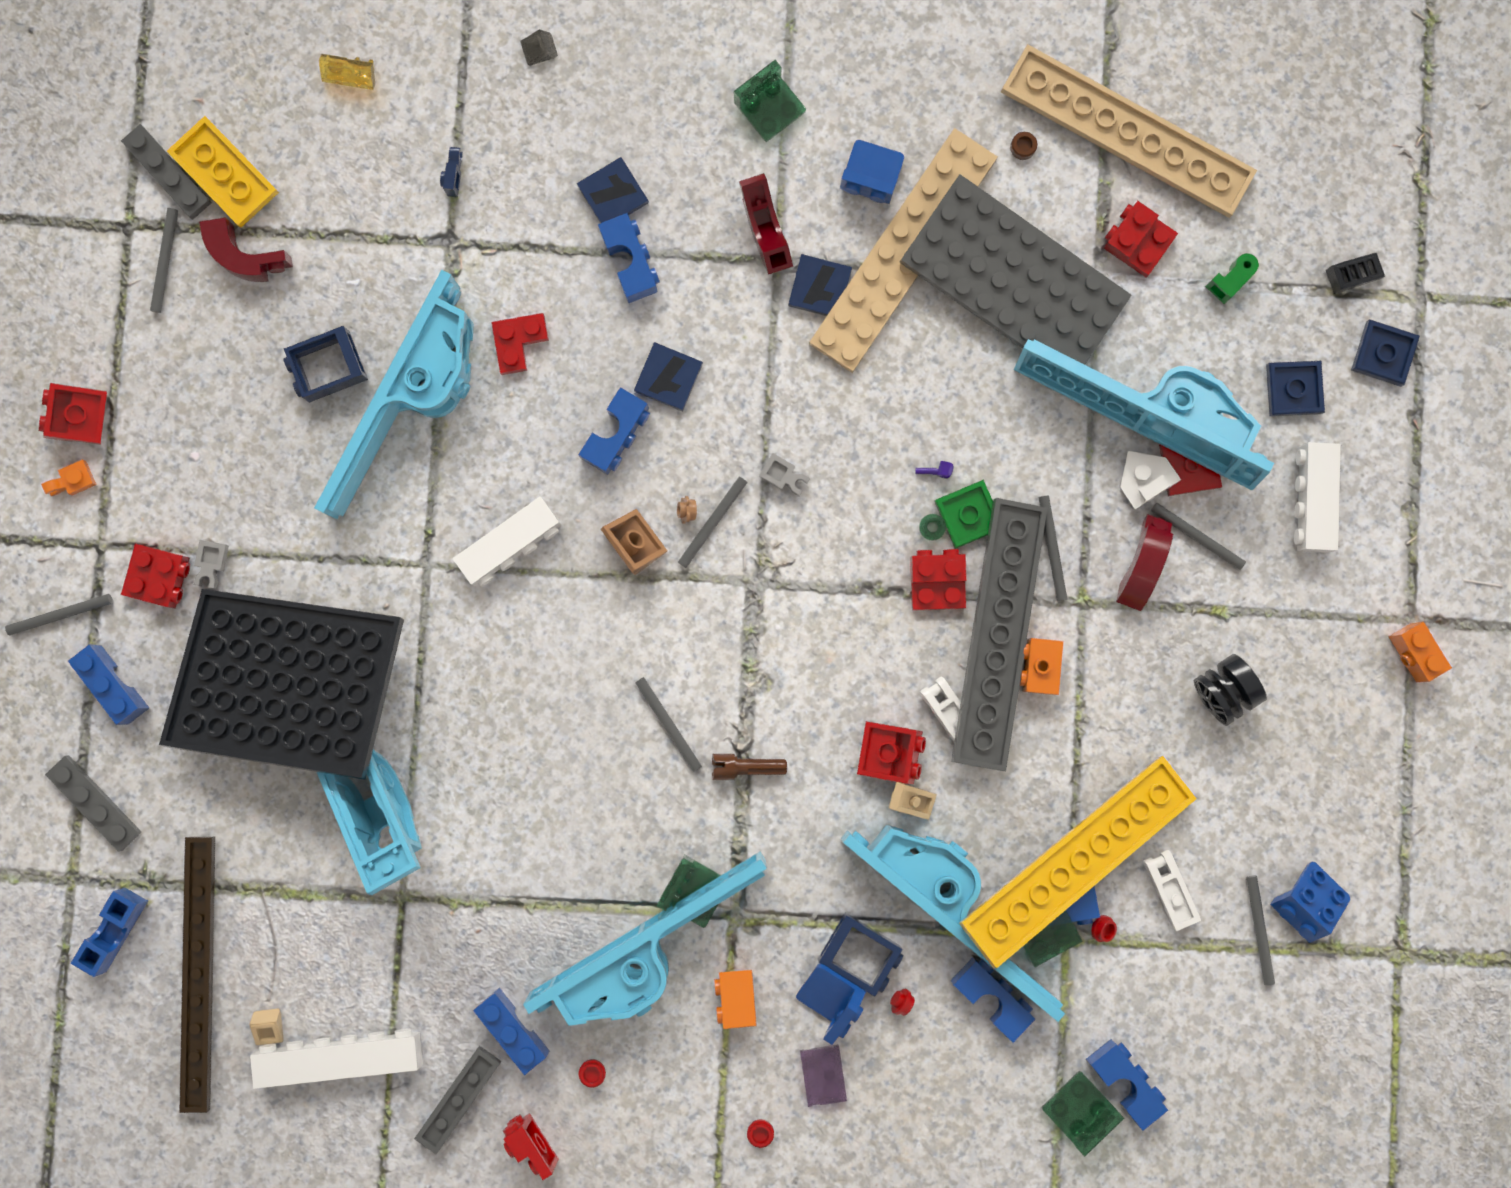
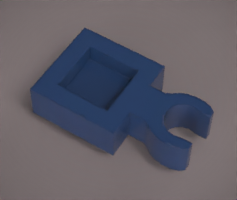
M457 147L449 148L448 163L446 162L445 171H442L440 175V186L443 187L447 196L458 198L463 152H460L461 148Z

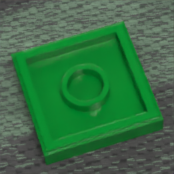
M984 479L934 500L955 549L988 536L993 500Z

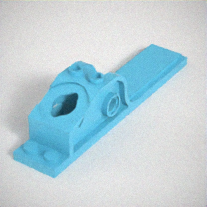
M443 270L440 271L314 509L335 519H338L339 515L344 516L399 412L410 410L426 417L439 418L451 413L458 405L460 399H464L470 390L471 363H469L470 341H473L474 323L465 311L455 307L461 295L459 291L461 288L451 274Z
M1035 339L1034 341L1027 340L1013 369L1250 490H1253L1270 473L1274 465L1263 454L1250 451L1261 425L1232 397L1233 393L1225 384L1209 372H1202L1190 366L1174 367L1164 374L1154 390L1140 393ZM1222 413L1231 415L1237 420L1226 418Z
M374 749L372 751L367 776L374 796L365 801L349 777L317 772L367 894L373 895L421 868L415 852L422 849L416 832L411 805L394 769L381 754L377 753ZM389 826L390 829L388 830L393 843L381 849L379 846L381 831Z
M886 825L871 844L856 830L853 834L848 830L840 839L846 846L990 965L959 924L967 917L969 909L977 900L981 890L980 875L975 866L965 858L968 853L953 841L948 844L943 840L926 836V838L919 837L890 825ZM916 847L919 853L914 855L910 849ZM945 882H950L949 890L945 893H940L941 885ZM1009 958L998 968H994L1057 1022L1065 1015L1060 1009L1063 1004Z
M761 851L530 991L523 1004L528 1014L535 1010L538 1013L544 1011L552 1005V1000L568 1026L586 1024L588 1020L604 1018L618 1020L630 1018L635 1014L638 1017L646 1014L652 1009L651 1005L663 994L669 972L668 959L659 940L765 876L767 865ZM631 964H638L641 969H634ZM607 996V999L603 1000L601 997Z

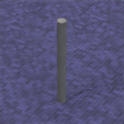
M167 208L150 307V311L155 313H161L178 215V210L173 208Z
M740 476L681 556L678 563L684 568H687L748 483Z
M1049 495L1038 497L1040 506L1047 508L1044 531L1057 602L1068 600L1050 498Z
M1156 503L1151 509V512L1163 520L1172 523V526L1237 569L1241 570L1246 564L1245 560L1160 504Z
M110 594L99 596L6 625L5 631L10 636L113 603Z
M644 677L639 679L635 684L691 770L695 772L702 765Z
M1256 875L1247 876L1246 880L1264 985H1274L1275 979L1258 878Z

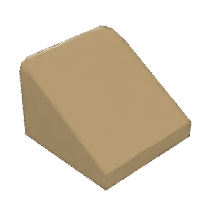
M280 1009L261 1010L253 1013L249 1025L256 1045L283 1042Z

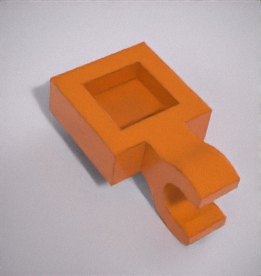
M83 459L59 469L58 472L61 478L52 479L41 484L45 494H50V496H55L67 490L69 495L73 496L97 485L87 462Z

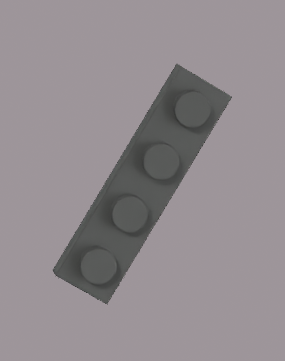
M141 124L121 140L192 220L212 203Z
M69 755L64 756L45 774L118 852L123 851L141 833L140 829Z
M479 1045L414 1139L434 1154H437L499 1066L501 1060Z

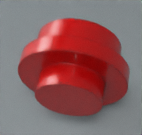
M1101 915L1100 918L1093 922L1091 934L1096 941L1109 942L1115 937L1117 926L1111 917Z
M908 989L896 991L892 996L890 1004L892 1005L891 1011L894 1014L905 1016L913 1008L915 998Z
M595 1059L585 1061L579 1069V1079L586 1087H598L606 1077L604 1065Z
M763 1119L753 1121L747 1129L749 1142L757 1148L767 1147L774 1138L773 1126Z

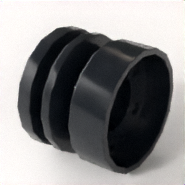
M1236 654L1230 655L1217 664L1219 674L1209 669L1205 672V676L1200 675L1193 680L1196 691L1205 707L1225 726L1234 722V717L1238 719L1243 716L1241 705L1251 711L1267 700V694L1257 675Z

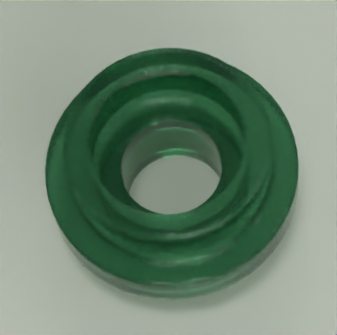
M928 514L920 521L919 531L927 540H938L944 535L946 524L941 516ZM929 523L936 524V532L928 530L927 526Z

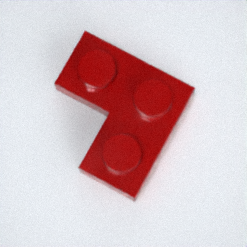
M544 313L491 322L500 374L506 375L528 371L523 345L549 341Z

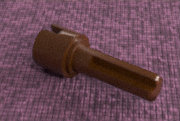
M712 754V765L722 766L714 769L712 780H735L737 775H786L787 761L785 759H738L735 754Z

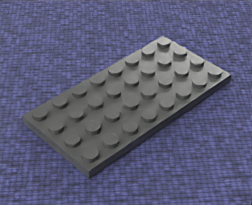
M961 174L958 175L899 262L1022 349L1028 339L1031 341L1035 339L1084 365L1132 296L1129 292Z

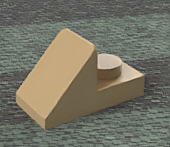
M896 782L889 808L929 820L937 794Z

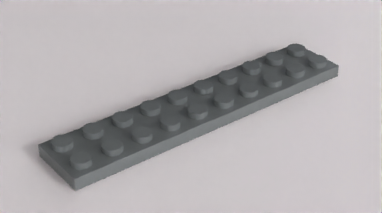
M1001 498L993 499L951 762L1006 772L1023 667L1024 648L1026 647L1047 515L1046 507Z

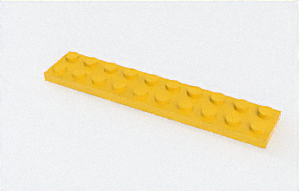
M1164 756L1158 757L959 924L993 968H998L1197 798Z

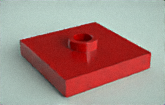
M1159 444L1161 457L1167 458L1181 481L1167 489L1168 497L1222 488L1220 474Z

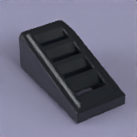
M1377 253L1332 265L1325 270L1334 295L1385 277ZM1368 261L1372 262L1376 274H1371ZM1359 264H1362L1366 277L1362 276ZM1350 267H1353L1357 280H1354ZM1341 270H1344L1347 276L1348 282L1346 283Z

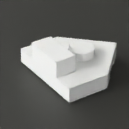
M1128 451L1120 489L1136 510L1181 481L1167 458Z

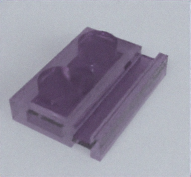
M839 1044L800 1050L808 1107L819 1104L846 1102L847 1097Z

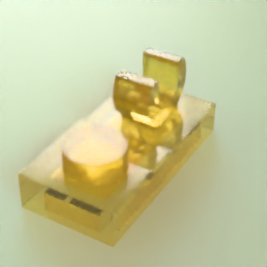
M321 54L318 61L322 82L369 90L374 89L375 76L372 59L369 62L360 61V57L352 60L345 57Z

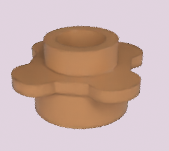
M688 496L681 498V502L677 504V516L681 518L682 524L694 521L697 516L695 499H689Z

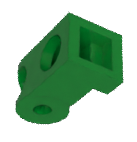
M1249 253L1242 254L1231 264L1229 272L1225 277L1218 273L1205 287L1225 304L1257 272L1259 267L1257 258Z

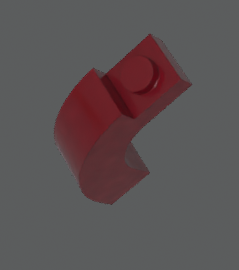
M765 174L739 181L748 222L768 275L793 267L789 246L780 228Z
M226 217L199 221L202 239L207 251L216 262L238 278L252 282H269L267 271L270 273H282L285 271V268L293 267L292 257L285 250L261 254L241 252L236 242L234 225Z
M1149 514L1146 515L1143 520L1135 556L1119 584L1117 603L1138 611L1143 610L1155 589L1166 563L1174 535L1171 533L1172 523Z

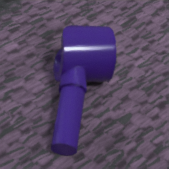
M940 461L938 469L915 468V474H933L947 479L952 475L954 466L950 462Z

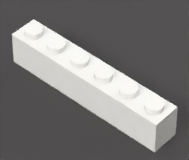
M409 1028L396 1030L394 1035H384V1032H373L368 1034V1038L358 1039L357 1035H346L341 1037V1041L330 1042V1038H320L313 1040L314 1044L303 1045V1041L286 1043V1047L276 1048V1044H266L259 1046V1050L250 1055L253 1089L415 1071L423 1065L420 1032H412Z

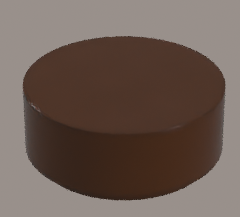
M1030 132L1017 133L1010 144L1012 155L1019 160L1031 158L1037 150V139Z

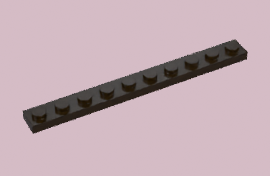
M215 836L185 837L179 1113H207L210 1111Z

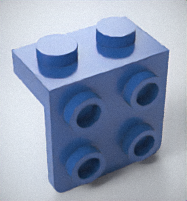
M856 140L847 167L844 169L841 178L840 189L852 195L870 198L877 203L890 204L904 161L903 153L863 140Z
M1310 862L1306 865L1292 890L1275 897L1270 905L1303 938L1311 943L1332 933L1350 902V896L1316 862Z
M818 964L797 992L796 998L831 1021L823 1040L833 1045L838 1037L842 1039L845 1037L851 1027L850 1021L855 1023L864 1009L860 1005L866 991L827 966Z

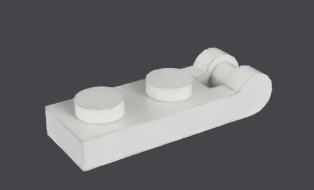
M939 677L934 681L935 684L930 688L925 687L919 693L954 742L961 702L943 677ZM940 693L946 698L941 703L935 698Z
M1166 850L1160 853L1161 856L1154 859L1150 857L1143 860V863L1152 879L1173 929L1179 931L1201 921L1171 852ZM1166 866L1169 873L1161 876L1158 869Z

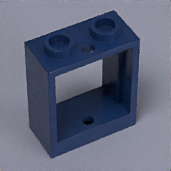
M344 326L284 348L286 357L283 358L284 364L288 372L293 373L296 382H293L294 390L298 397H302L309 403L368 380L351 333ZM339 343L351 375L311 390L300 358Z
M845 912L819 955L818 963L827 966L875 997L878 991L882 993L890 980L887 977L892 967L896 969L899 966L904 955L901 954L903 949L899 944ZM852 927L891 950L872 984L833 962L834 957Z

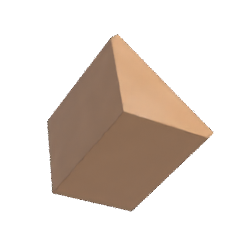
M637 509L600 529L634 575L641 572L668 551Z

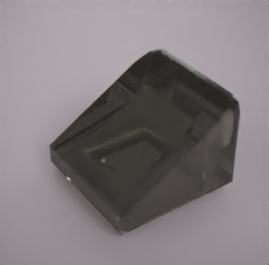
M539 29L520 41L527 65L529 66L554 59L558 56L550 32Z

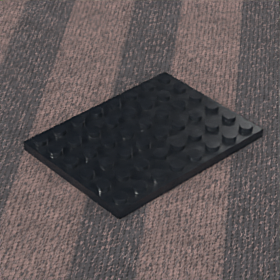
M202 589L159 745L366 780L404 619L397 616Z

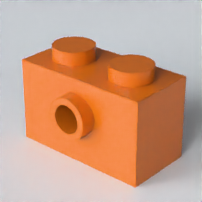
M1424 621L1410 623L1388 636L1399 653L1402 663L1408 668L1416 682H1430L1452 669Z
M1037 638L1027 639L1026 647H1024L1025 666L1020 680V686H1023L1022 692L1059 695L1064 641Z
M752 970L719 972V979H714L716 996L721 995L722 1007H717L718 1024L723 1023V1029L757 1026Z

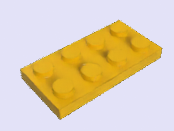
M206 116L199 120L167 150L171 157L240 228L279 193Z

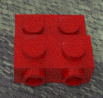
M1137 200L1134 206L1128 204L1120 215L1123 221L1119 227L1113 225L1107 233L1105 239L1108 242L1103 249L1147 278L1178 233L1158 220L1159 215Z
M50 383L49 390H43L42 405H46L47 410L46 416L40 415L38 431L44 432L43 437L47 439L101 445L107 391Z
M135 544L121 595L176 609V605L180 603L183 597V589H181L183 580L190 572V557Z
M959 549L943 550V555H933L932 550L916 551V556L910 557L912 610L966 609V554H959Z
M866 721L857 774L905 784H914L915 779L919 780L922 770L921 764L918 763L919 753H923L926 747V738L922 737L923 731Z
M530 1113L523 1118L519 1114L507 1123V1127L502 1130L505 1135L503 1139L505 1143L503 1145L507 1154L511 1158L515 1157L518 1163L528 1157L530 1159L528 1164L535 1175L539 1174L542 1180H545L553 1174L559 1158Z

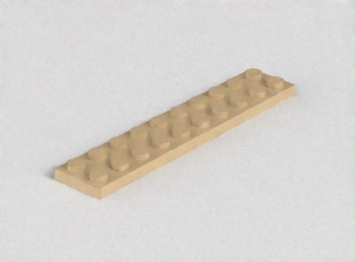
M1028 44L1001 90V93L1228 218L1233 215L1257 172L1253 167Z
M954 128L810 340L809 345L853 373L918 277L917 274L899 263L958 175L961 174L976 186H979L998 156Z

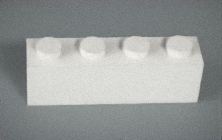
M1308 442L1300 446L1296 453L1299 476H1297L1295 481L1298 502L1295 505L1294 513L1295 517L1298 518V529L1294 532V543L1297 545V551L1330 553L1338 550L1341 444Z
M540 496L455 556L453 560L471 585L475 587L480 585L482 587L494 579L492 575L500 569L505 571L516 563L514 559L523 553L526 556L537 548L536 543L543 538L549 540L559 532L557 528L562 524Z

